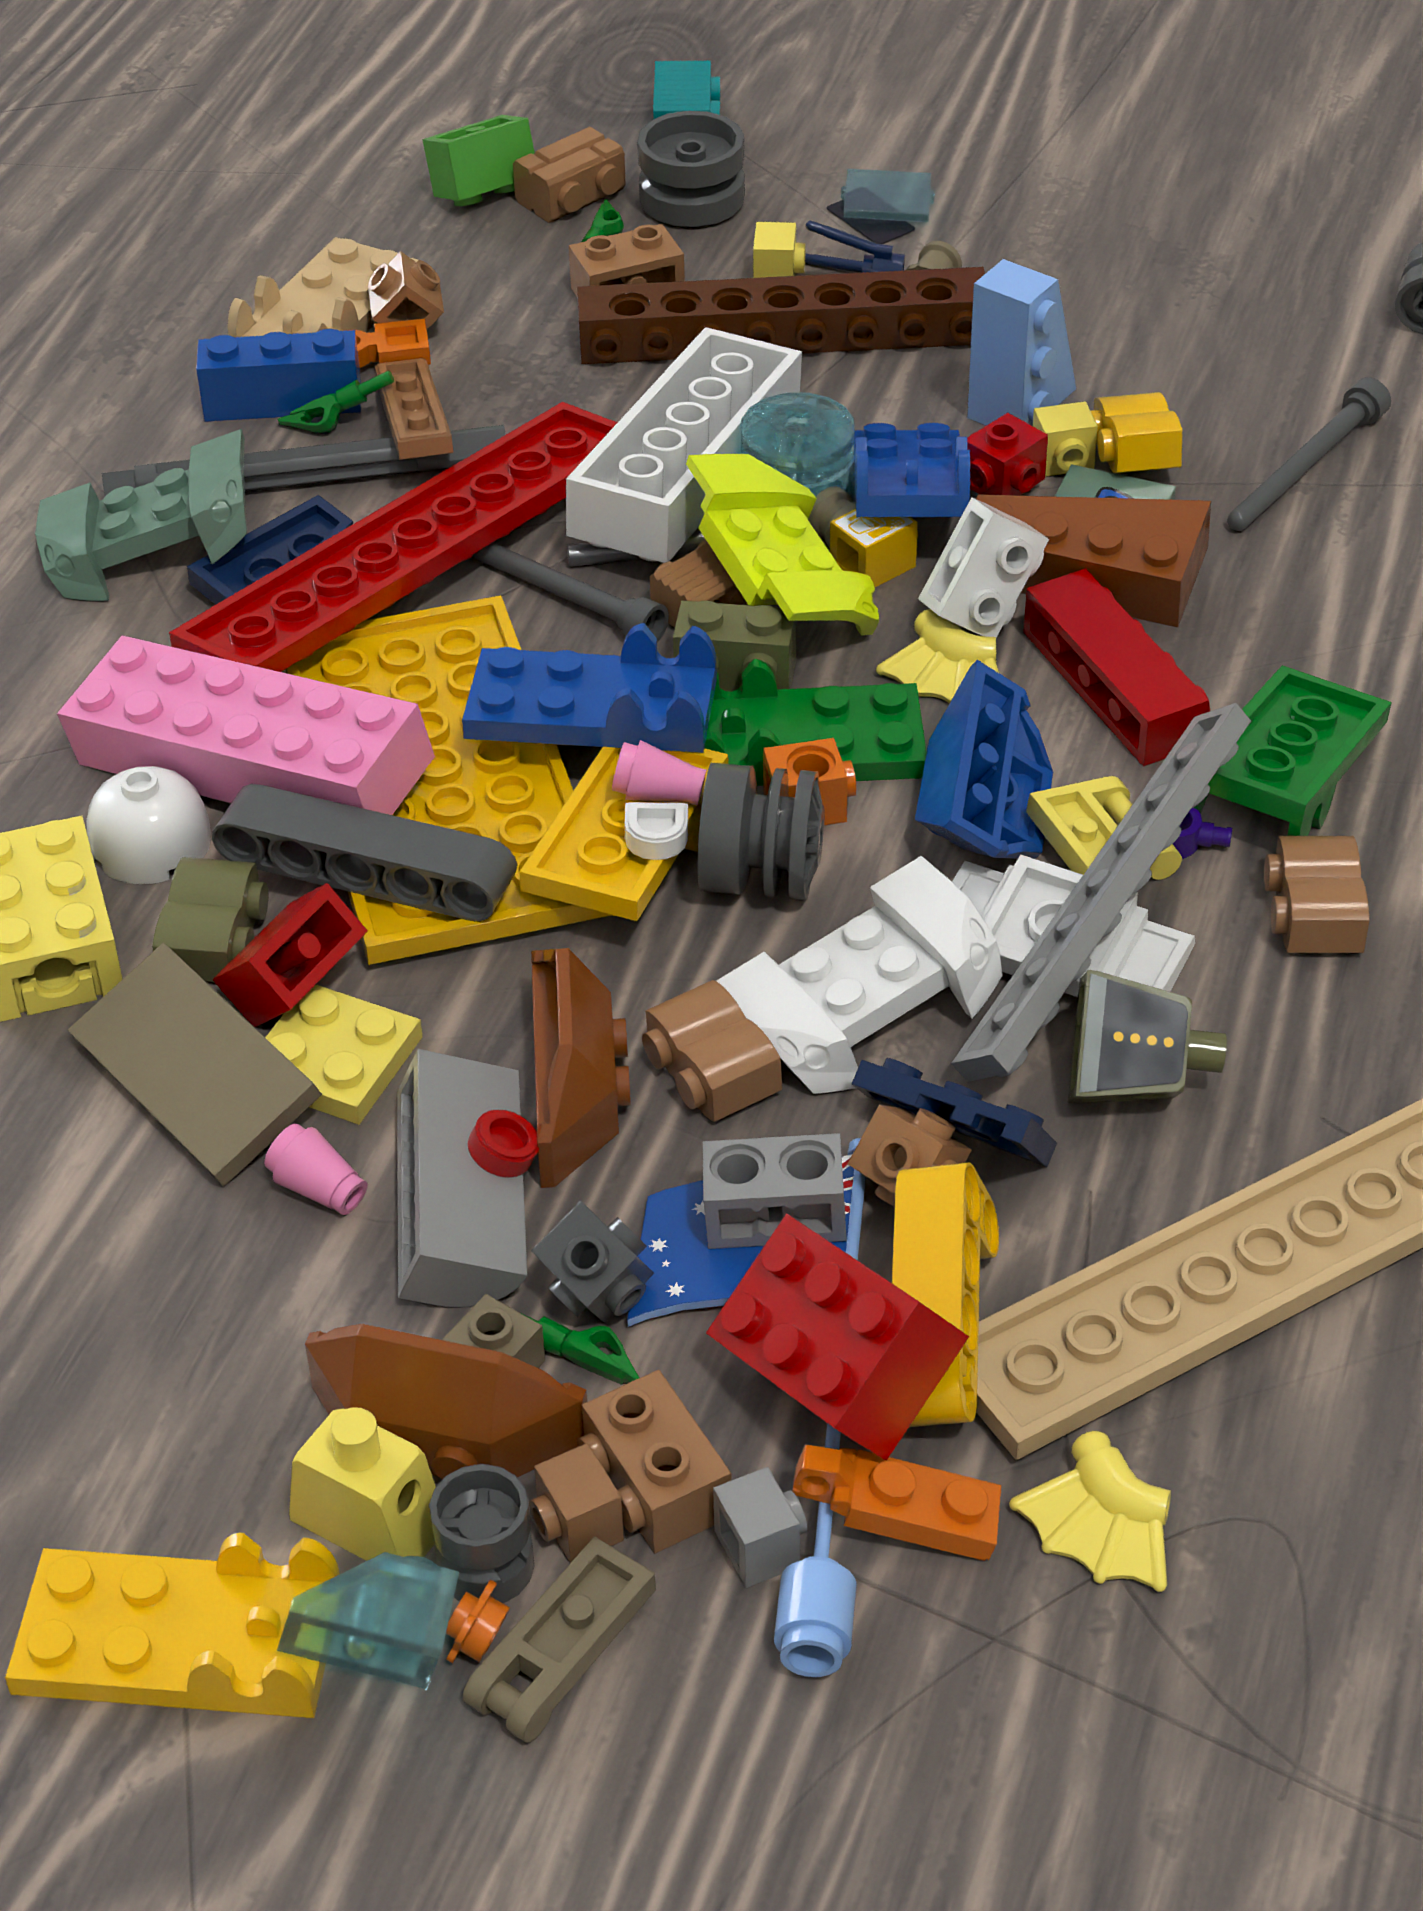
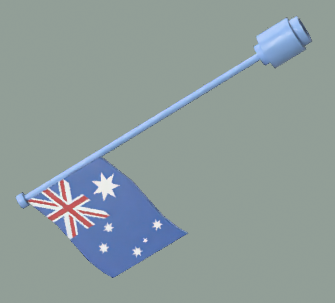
M861 1138L852 1140L849 1143L848 1155L842 1157L847 1241L831 1242L856 1260H858L866 1176L849 1166L848 1162ZM703 1180L665 1189L647 1197L641 1241L647 1247L638 1257L654 1274L644 1283L646 1291L642 1298L628 1312V1327L651 1318L683 1310L724 1306L764 1246L708 1249L703 1202ZM827 1423L825 1447L839 1449L841 1432ZM819 1502L814 1556L804 1558L789 1565L781 1574L774 1633V1644L780 1652L782 1664L791 1672L806 1677H824L835 1673L841 1667L842 1659L849 1654L852 1643L857 1583L855 1577L848 1569L829 1558L833 1511L830 1509L831 1504Z

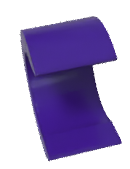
M1192 808L1179 825L1181 834L1173 845L1181 854L1182 859L1193 855L1199 846L1211 847L1214 844L1230 847L1233 828L1214 826L1215 823L1203 822L1200 812Z

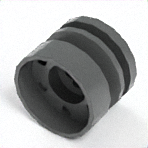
M710 763L703 792L698 840V883L700 891L741 895L747 885L751 868H761L765 897L775 898L777 896L782 870L789 871L790 899H808L811 881L820 865L824 835L825 810L819 791L818 771L800 770L795 797H789L787 769H775L768 794L763 795L757 794V782L753 766Z

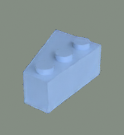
M1002 259L974 283L967 418L987 426L1008 412L1033 426L1034 408L1059 405L1076 390L1059 281L1056 278Z

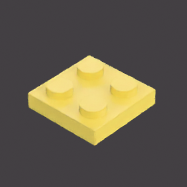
M315 985L291 1010L281 1016L265 1038L306 1075L322 1093L309 1106L310 1108L360 1125L423 1036L421 1019Z

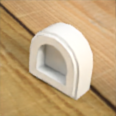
M629 802L625 804V842L627 848L633 854L644 859L661 860L678 855L686 847L688 841V803Z

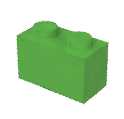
M500 115L422 139L434 197L453 200L455 206L478 203L483 200L482 193L492 190L495 193L515 191L514 161L530 153H535L528 118Z

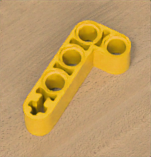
M970 1162L904 1169L898 1172L896 1179L892 1284L970 1336L910 1427L972 1422L976 1415L980 1259L997 1256L999 1250V1226L992 1198Z

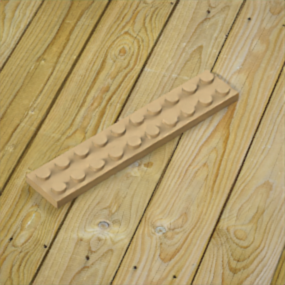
M1423 1099L979 1321L977 1414L1017 1461L1423 1248Z

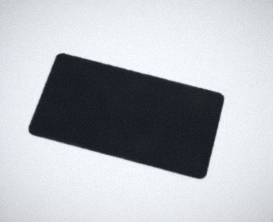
M860 192L826 207L830 212L876 244H883L915 230L914 226L865 192Z

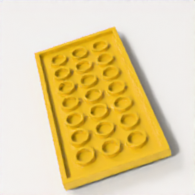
M501 595L365 620L355 626L352 631L337 637L314 651L308 658L300 660L285 669L287 674L418 704L435 757L396 809L393 816L491 838L509 848L517 862L516 873L494 912L488 919L482 921L465 920L348 891L354 915L368 930L361 938L368 965L611 916L607 913L520 891V870L574 791L557 744L464 739L462 718L481 649L512 647L521 650Z

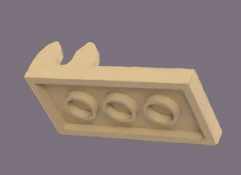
M335 237L280 290L274 279L262 275L258 276L254 291L255 310L253 315L251 307L244 300L235 298L229 310L228 335L247 337L264 336L271 332H283L286 334L315 333L323 329H336L339 331L354 329L367 332L376 323L371 315L368 290L369 280L380 265L384 263L389 264L398 253L392 250H381L359 244L351 239Z

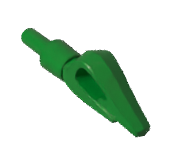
M604 199V204H601L591 228L581 242H585L594 236H611L623 232L624 222L621 215L607 199Z
M388 370L361 384L358 380H355L336 390L335 393L317 398L291 411L290 415L278 418L279 425L301 428L312 432H331L336 427L342 412L367 402V395L394 383V377ZM323 416L321 421L311 423L313 418Z
M526 1316L542 1325L545 1351L561 1357L565 1356L576 1365L621 1385L622 1383L628 1384L640 1378L619 1338L609 1327L599 1325L583 1331H576L546 1316L542 1317L539 1321ZM599 1348H608L613 1353L605 1354Z

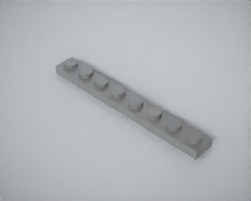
M1237 703L1195 716L952 1061L951 1064L967 1082L998 1076L999 1078L1008 1076L1026 1060L1028 1056L1026 1047L1040 1028L1047 1025L1056 1016L1060 1009L1058 1001L1070 983L1076 981L1087 971L1091 964L1089 956L1101 938L1107 936L1118 926L1122 919L1120 911L1132 894L1140 890L1149 881L1152 875L1150 867L1161 851L1176 841L1181 834L1179 825L1187 813L1208 795L1210 791L1209 781L1218 768L1226 764L1238 751L1239 746L1236 742L1251 720Z

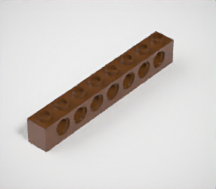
M984 267L578 286L581 365L676 360L705 327L802 351V353L971 345L974 283L985 275Z

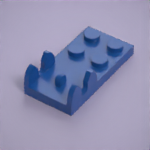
M872 423L865 425L864 430H852L856 517L962 516L970 501V450H967V436H960L959 430H949V426L942 423H924L919 425L917 430H896V427L891 424Z
M641 623L632 627L627 633L621 656L581 654L570 650L545 652L518 650L512 647H501L498 649L482 648L462 718L464 739L613 748H622L624 742L638 746L640 740L660 750L704 753L717 681L714 645L705 631L699 627L691 626L680 640L679 655L675 658H665L657 650V638L645 623Z

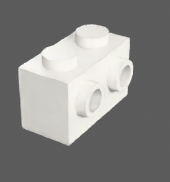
M971 497L918 599L944 619L981 636L997 637L1001 628L1006 626L1012 619L1016 610V600L1028 578L1040 567L1044 556V548L1049 539L1027 523Z

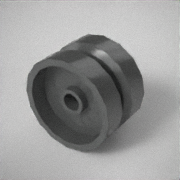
M682 111L665 114L651 120L640 130L637 141L638 164L641 168L639 201L644 211L657 221L674 226L699 227L716 224L728 219L743 206L745 197V174L742 170L745 157L744 134L738 124L725 116L711 112Z

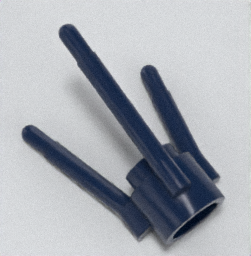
M811 220L806 223V228L809 231L873 255L865 254L863 261L806 253L805 264L859 273L904 271L905 254L893 253V246L876 244Z

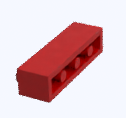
M1086 568L1026 588L1023 633L1143 767L1164 760L1193 718L1210 712V703L1205 691L1200 686L1195 685L1176 665L1173 657L1168 652H1164L1145 632L1142 624L1137 619H1133L1115 600L1112 592L1107 587H1103Z

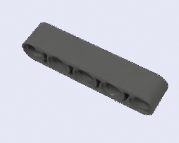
M260 784L243 786L212 831V841L215 848L229 861L256 863L257 870L320 885L328 883L332 888L470 921H482L492 915L517 870L515 856L509 848L491 838Z

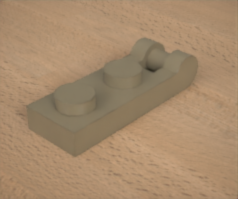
M594 1536L474 1671L463 1692L464 1703L483 1715L493 1711L506 1720L507 1731L524 1742L530 1743L535 1740L546 1727L553 1709L656 1591L655 1573ZM520 1671L534 1679L524 1692L510 1685V1682Z

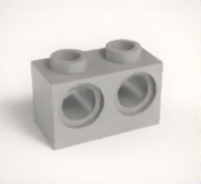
M840 1133L703 1141V1202L708 1249L765 1246L786 1213L829 1242L847 1241Z

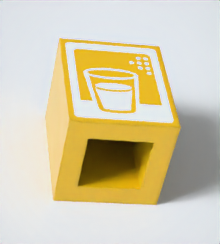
M856 509L830 521V553L842 571L869 575L874 586L877 587L916 567L918 522L912 519V517H856Z

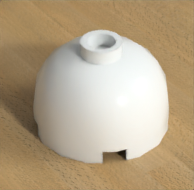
M158 766L135 767L119 772L106 780L94 794L87 815V836L93 859L102 863L105 874L119 881L131 884H156L170 880L169 870L175 869L182 857L203 858L210 847L211 829L209 817L197 789L176 771Z

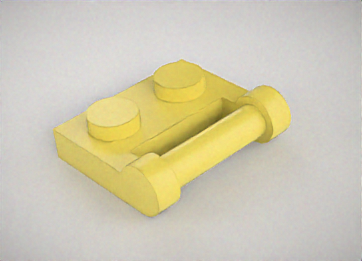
M1108 776L1032 792L1029 795L1026 813L1069 869L1084 875L1133 804L1129 801L1130 792L1123 782L1116 776ZM1173 844L1161 851L1150 867L1153 879H1165L1174 874L1180 867L1182 856Z

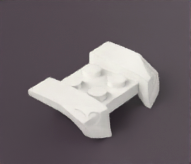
M1020 854L1015 865H1009L1005 873L964 861L952 882L968 896L996 938L1002 972L1013 975L1083 875ZM1135 892L1121 909L1122 919L1118 926L1107 936L1101 938L1090 954L1091 964L1087 970L1100 971L1170 992L1195 945V936L1148 921V909L1137 906L1138 892ZM1080 978L1070 983L1064 993L1078 997Z
M922 856L870 887L875 904L874 907L851 919L848 923L807 948L802 949L786 961L778 965L769 955L762 952L716 980L732 995L745 1017L754 1022L766 1034L783 1063L813 1094L856 1088L852 1085V1081L858 1066L851 1047L949 986L965 1013L973 1019L988 1000L1002 977L998 943L986 922L968 896Z

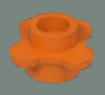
M493 1580L488 1582L480 1598L466 1591L443 1633L455 1639V1643L446 1658L452 1664L460 1651L480 1662L510 1610L509 1606L491 1597L497 1585Z

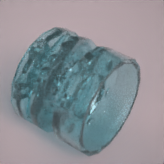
M783 393L766 397L747 410L741 419V454H749L809 488L814 496L826 488L838 486L849 493L853 499L854 466L852 464L854 462L855 426L854 418L845 406L830 397L813 393Z

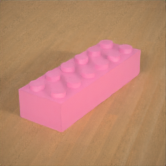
M121 636L57 713L79 765L114 774L135 767L158 766L176 771L197 789L199 795L232 803L243 786L260 784L393 815L435 757L419 706L416 703L127 636Z

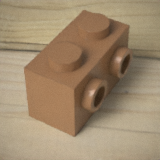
M663 224L641 225L632 231L611 236H594L585 242L569 245L571 289L577 298L578 286L685 281L684 253Z
M659 1369L582 1404L584 1436L577 1439V1446L588 1443L621 1496L623 1525L629 1532L639 1530L653 1553L656 1554L714 1526L713 1487L732 1481L731 1472Z

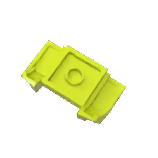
M700 454L688 456L686 465L706 494L700 505L705 514L698 528L749 606L779 605L789 621H849L856 624V628L861 636L874 633L879 623L878 608L873 603L872 597L875 591L874 583L869 575L842 571L833 555L808 521L817 499L809 488L749 454Z

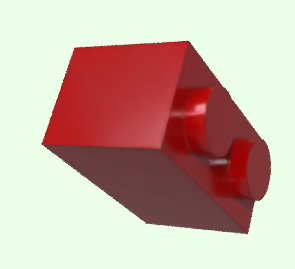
M326 883L290 902L212 980L253 1027H256L291 1010L368 930L331 886Z

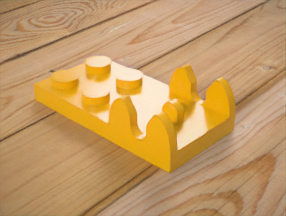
M602 747L520 870V891L638 921L678 855L668 859L651 860L633 854L627 848L625 842V804L629 802H681L625 800L626 794L612 790L621 748ZM705 748L704 753L662 750L692 766L706 769L707 772L710 763L728 764V754ZM705 781L698 806L688 803V841L685 849L698 852L700 815Z
M244 1533L232 1534L223 1541L217 1561L43 1548L5 1676L10 1695L315 1718L342 1590L337 1561L323 1544L311 1538L303 1537L291 1549L288 1565H274L264 1559L261 1546Z

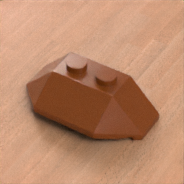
M569 948L531 951L537 1144L539 1148L541 1188L556 1187L618 1135V1106H631L629 1066L615 1067V1058L628 1057L626 1018L613 1019L611 992Z
M366 1324L339 1327L327 1333L321 1331L311 1332L305 1342L312 1388L327 1413L330 1414L336 1409L355 1407L368 1410L375 1417L377 1426L418 1446L426 1456L431 1474L438 1476L442 1480L445 1476L462 1467L478 1464L502 1467L516 1475V1477H519L534 1470L535 1465L577 1448V1439L584 1436L582 1404L587 1402L586 1389L570 1382L560 1384L547 1372L503 1352Z

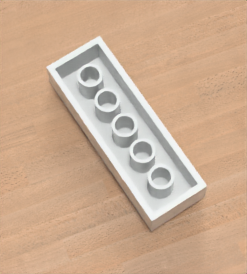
M705 327L566 478V536L587 541L596 547H608L637 555L646 561H659L662 563L670 561L699 527L705 514L700 505L706 494L686 465L688 456L700 454H749L757 458L799 408L802 351Z

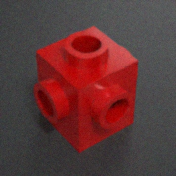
M1008 412L982 429L972 433L967 437V450H970V489L979 495L1020 496L1030 491L1035 485L1045 480L1048 434Z

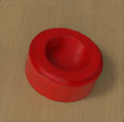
M507 1110L487 1111L478 1118L468 1138V1150L473 1160L487 1172L500 1177H517L524 1174L530 1168L539 1151L537 1131L530 1122L514 1112Z

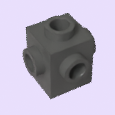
M582 1201L531 1250L557 1277L548 1287L553 1294L577 1317L588 1308L604 1323L614 1314L619 1316L633 1308L646 1291L644 1283L654 1274L638 1257L647 1246L618 1217L607 1227Z

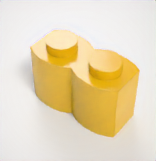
M1162 393L1109 396L1094 399V410L1090 411L1098 425L1096 444L1101 462H1108L1113 473L1171 469L1182 466L1181 423L1177 414L1172 410L1169 411L1166 399Z

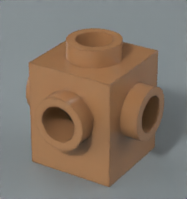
M400 251L389 264L384 263L380 265L369 280L368 290L372 319L377 323L425 318L426 329H428L444 313L440 278L436 271L424 261L418 260L415 262Z
M879 1104L848 1165L879 1184L875 1194L895 1207L896 1179L900 1170L965 1163L972 1149L951 1137L956 1129L953 1124L928 1110L920 1108L917 1114H914L907 1109Z

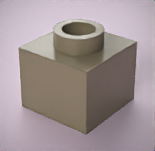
M487 1294L442 1339L444 1341L503 1352L537 1368L545 1362L542 1325Z

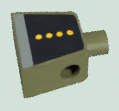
M1087 970L1079 979L1068 1103L1080 1104L1175 1098L1184 1091L1186 1069L1222 1073L1227 1049L1226 1034L1191 1030L1192 999L1186 996L1100 971Z

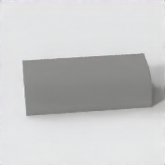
M417 1049L397 1091L398 1298L444 1307H472L485 1294L496 1300L507 1296L526 1279L527 1254L523 1174L517 1177H500L491 1174L473 1160L468 1150V1138L478 1118L485 1112L507 1110L521 1116L519 1070Z

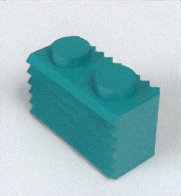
M711 60L655 61L653 120L665 114L682 111H705L720 115V76L711 77Z

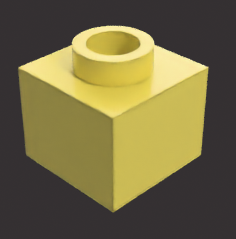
M756 222L753 247V278L795 276V273H805L806 245L805 243H796V223Z
M1086 401L1034 408L1033 427L1048 434L1045 477L1066 474L1071 464L1094 469L1098 425Z

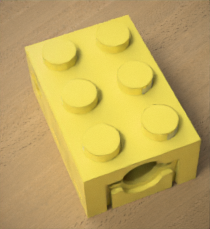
M83 816L53 820L40 825L0 833V1022L20 1018L21 1012L27 1011V1015H33L97 1000L96 995L103 994L104 997L122 980V974Z

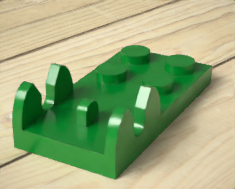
M753 659L742 672V685L735 691H725L719 686V675L717 673L704 748L728 754V764L753 766L757 786H763V748L828 738L835 739L842 761L850 760L852 762L856 781L922 778L927 751L917 683L777 689L776 678L772 669L764 661Z
M1282 665L1243 707L1242 710L1251 722L1236 742L1239 746L1236 754L1226 764L1219 767L1209 781L1210 791L1208 794L1290 822L1287 836H1308L1311 827L1321 829L1332 803L1337 782L1387 723L1392 702ZM1208 795L1198 805L1193 807L1200 812V814L1202 813Z

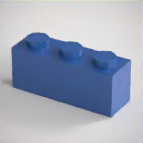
M323 329L315 333L286 334L283 332H271L264 336L233 337L230 335H219L211 339H198L196 370L204 422L284 417L290 415L291 411L317 398L335 393L336 390L355 380H358L361 384L355 330ZM361 404L349 408L342 413L361 412Z

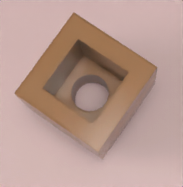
M588 1443L534 1466L537 1497L529 1501L532 1518L541 1537L546 1542L556 1539L569 1563L575 1559L594 1536L610 1546L624 1541L621 1496Z

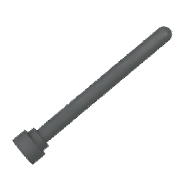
M1364 377L1358 380L1345 393L1342 410L1229 514L1227 519L1229 527L1234 531L1246 529L1356 425H1371L1380 419L1391 406V396L1385 385L1371 377Z
M493 542L472 556L476 560L616 621L619 629L623 630L625 637L632 627L641 623L646 624L657 638V642L666 631L669 620L667 607L647 597L631 598L625 601Z

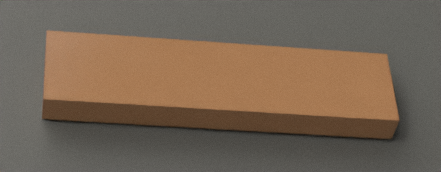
M418 358L375 365L376 376L389 370L395 380L394 383L379 389L399 459L453 453L452 435L426 359Z

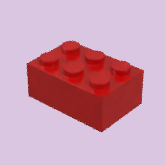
M787 1213L706 1332L707 1335L826 1423L884 1460L889 1458L970 1337Z

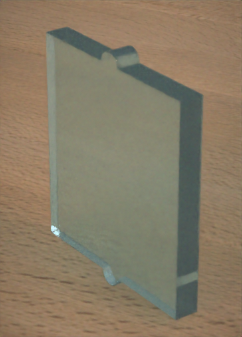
M847 169L846 186L841 187L840 196L841 199L845 200L843 217L928 222L929 204H933L935 199V192L930 191L931 173Z

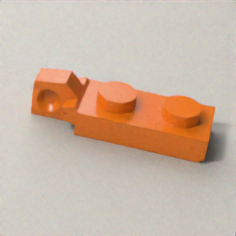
M813 1445L804 1446L796 1465L792 1491L796 1496L831 1504L830 1509L845 1516L843 1526L983 1561L990 1559L997 1545L1001 1485L891 1457L884 1460L874 1453L859 1449L856 1451V1449L850 1448L833 1449Z

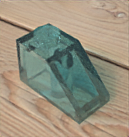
M384 1552L293 1597L277 1651L427 1689L442 1652L459 1571L437 1566L433 1561L424 1557H402Z

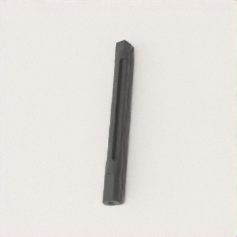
M504 425L451 430L453 453L402 460L399 459L393 437L244 453L245 491L448 469L506 435ZM190 460L136 465L134 470L102 473L104 496L119 487L132 486L134 489L154 482L160 474L170 469L182 468L184 471L188 470Z

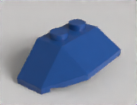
M976 660L970 666L929 739L915 820L927 827L932 833L942 836L970 852L994 858L1018 859L1021 854L1036 859L1043 852L1045 836L1026 813L1030 793L1051 789L1053 770L1040 731L1027 712L1031 705L1026 690L979 660Z

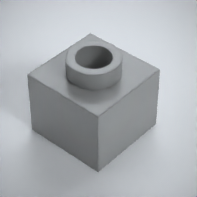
M768 1467L713 1487L714 1531L745 1588L781 1575L786 1567L800 1561V1535L807 1532L804 1511L793 1491L782 1492Z

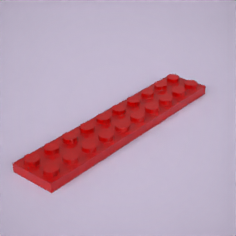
M565 402L557 404L170 631L171 647L282 672L296 662L308 658L314 651L337 637L352 631L358 624L381 610L391 607L396 601L422 585L432 582L438 575L461 561L471 558L474 553L497 539L507 536L518 526L536 515L546 512L551 506L566 498V478L618 422Z

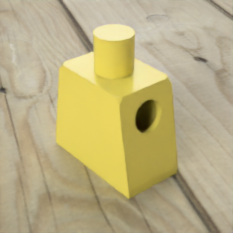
M355 1407L333 1410L301 1447L292 1461L290 1521L406 1581L434 1546L429 1504L436 1486L426 1456L415 1444L377 1426L375 1417L366 1409Z

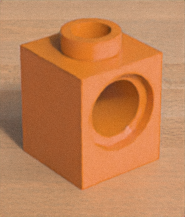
M834 738L763 748L764 795L768 794L769 785L776 768H784L788 771L789 797H795L800 770L818 771L819 791L825 810L824 825L847 822V797L856 796V778L852 762L850 760L842 761Z

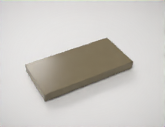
M164 942L68 1029L71 1035L223 1187L322 1095L306 1075Z

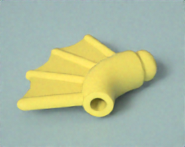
M927 609L917 616L914 623L915 632L920 638L876 667L877 674L890 677L901 684L917 683L919 697H936L950 703L970 666L976 660L999 673L996 665V637L970 634L959 625L938 616L931 609Z
M1090 1431L1079 1436L1074 1441L1071 1451L1074 1459L1077 1461L1075 1469L1016 1495L1009 1501L1011 1510L1019 1512L1037 1529L1044 1553L1073 1558L1083 1564L1093 1574V1580L1096 1583L1103 1584L1106 1580L1134 1579L1154 1588L1157 1592H1162L1166 1589L1167 1574L1163 1526L1167 1522L1171 1490L1153 1486L1138 1479L1127 1465L1119 1449L1111 1447L1110 1439L1105 1433Z

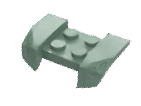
M242 429L191 446L188 470L184 471L182 468L170 469L160 474L154 482L134 489L132 486L119 487L108 493L103 500H99L91 483H87L40 500L35 532L44 571L62 596L77 600L109 601V592L102 569L196 536H200L212 564L229 552L247 534L244 487L245 437Z

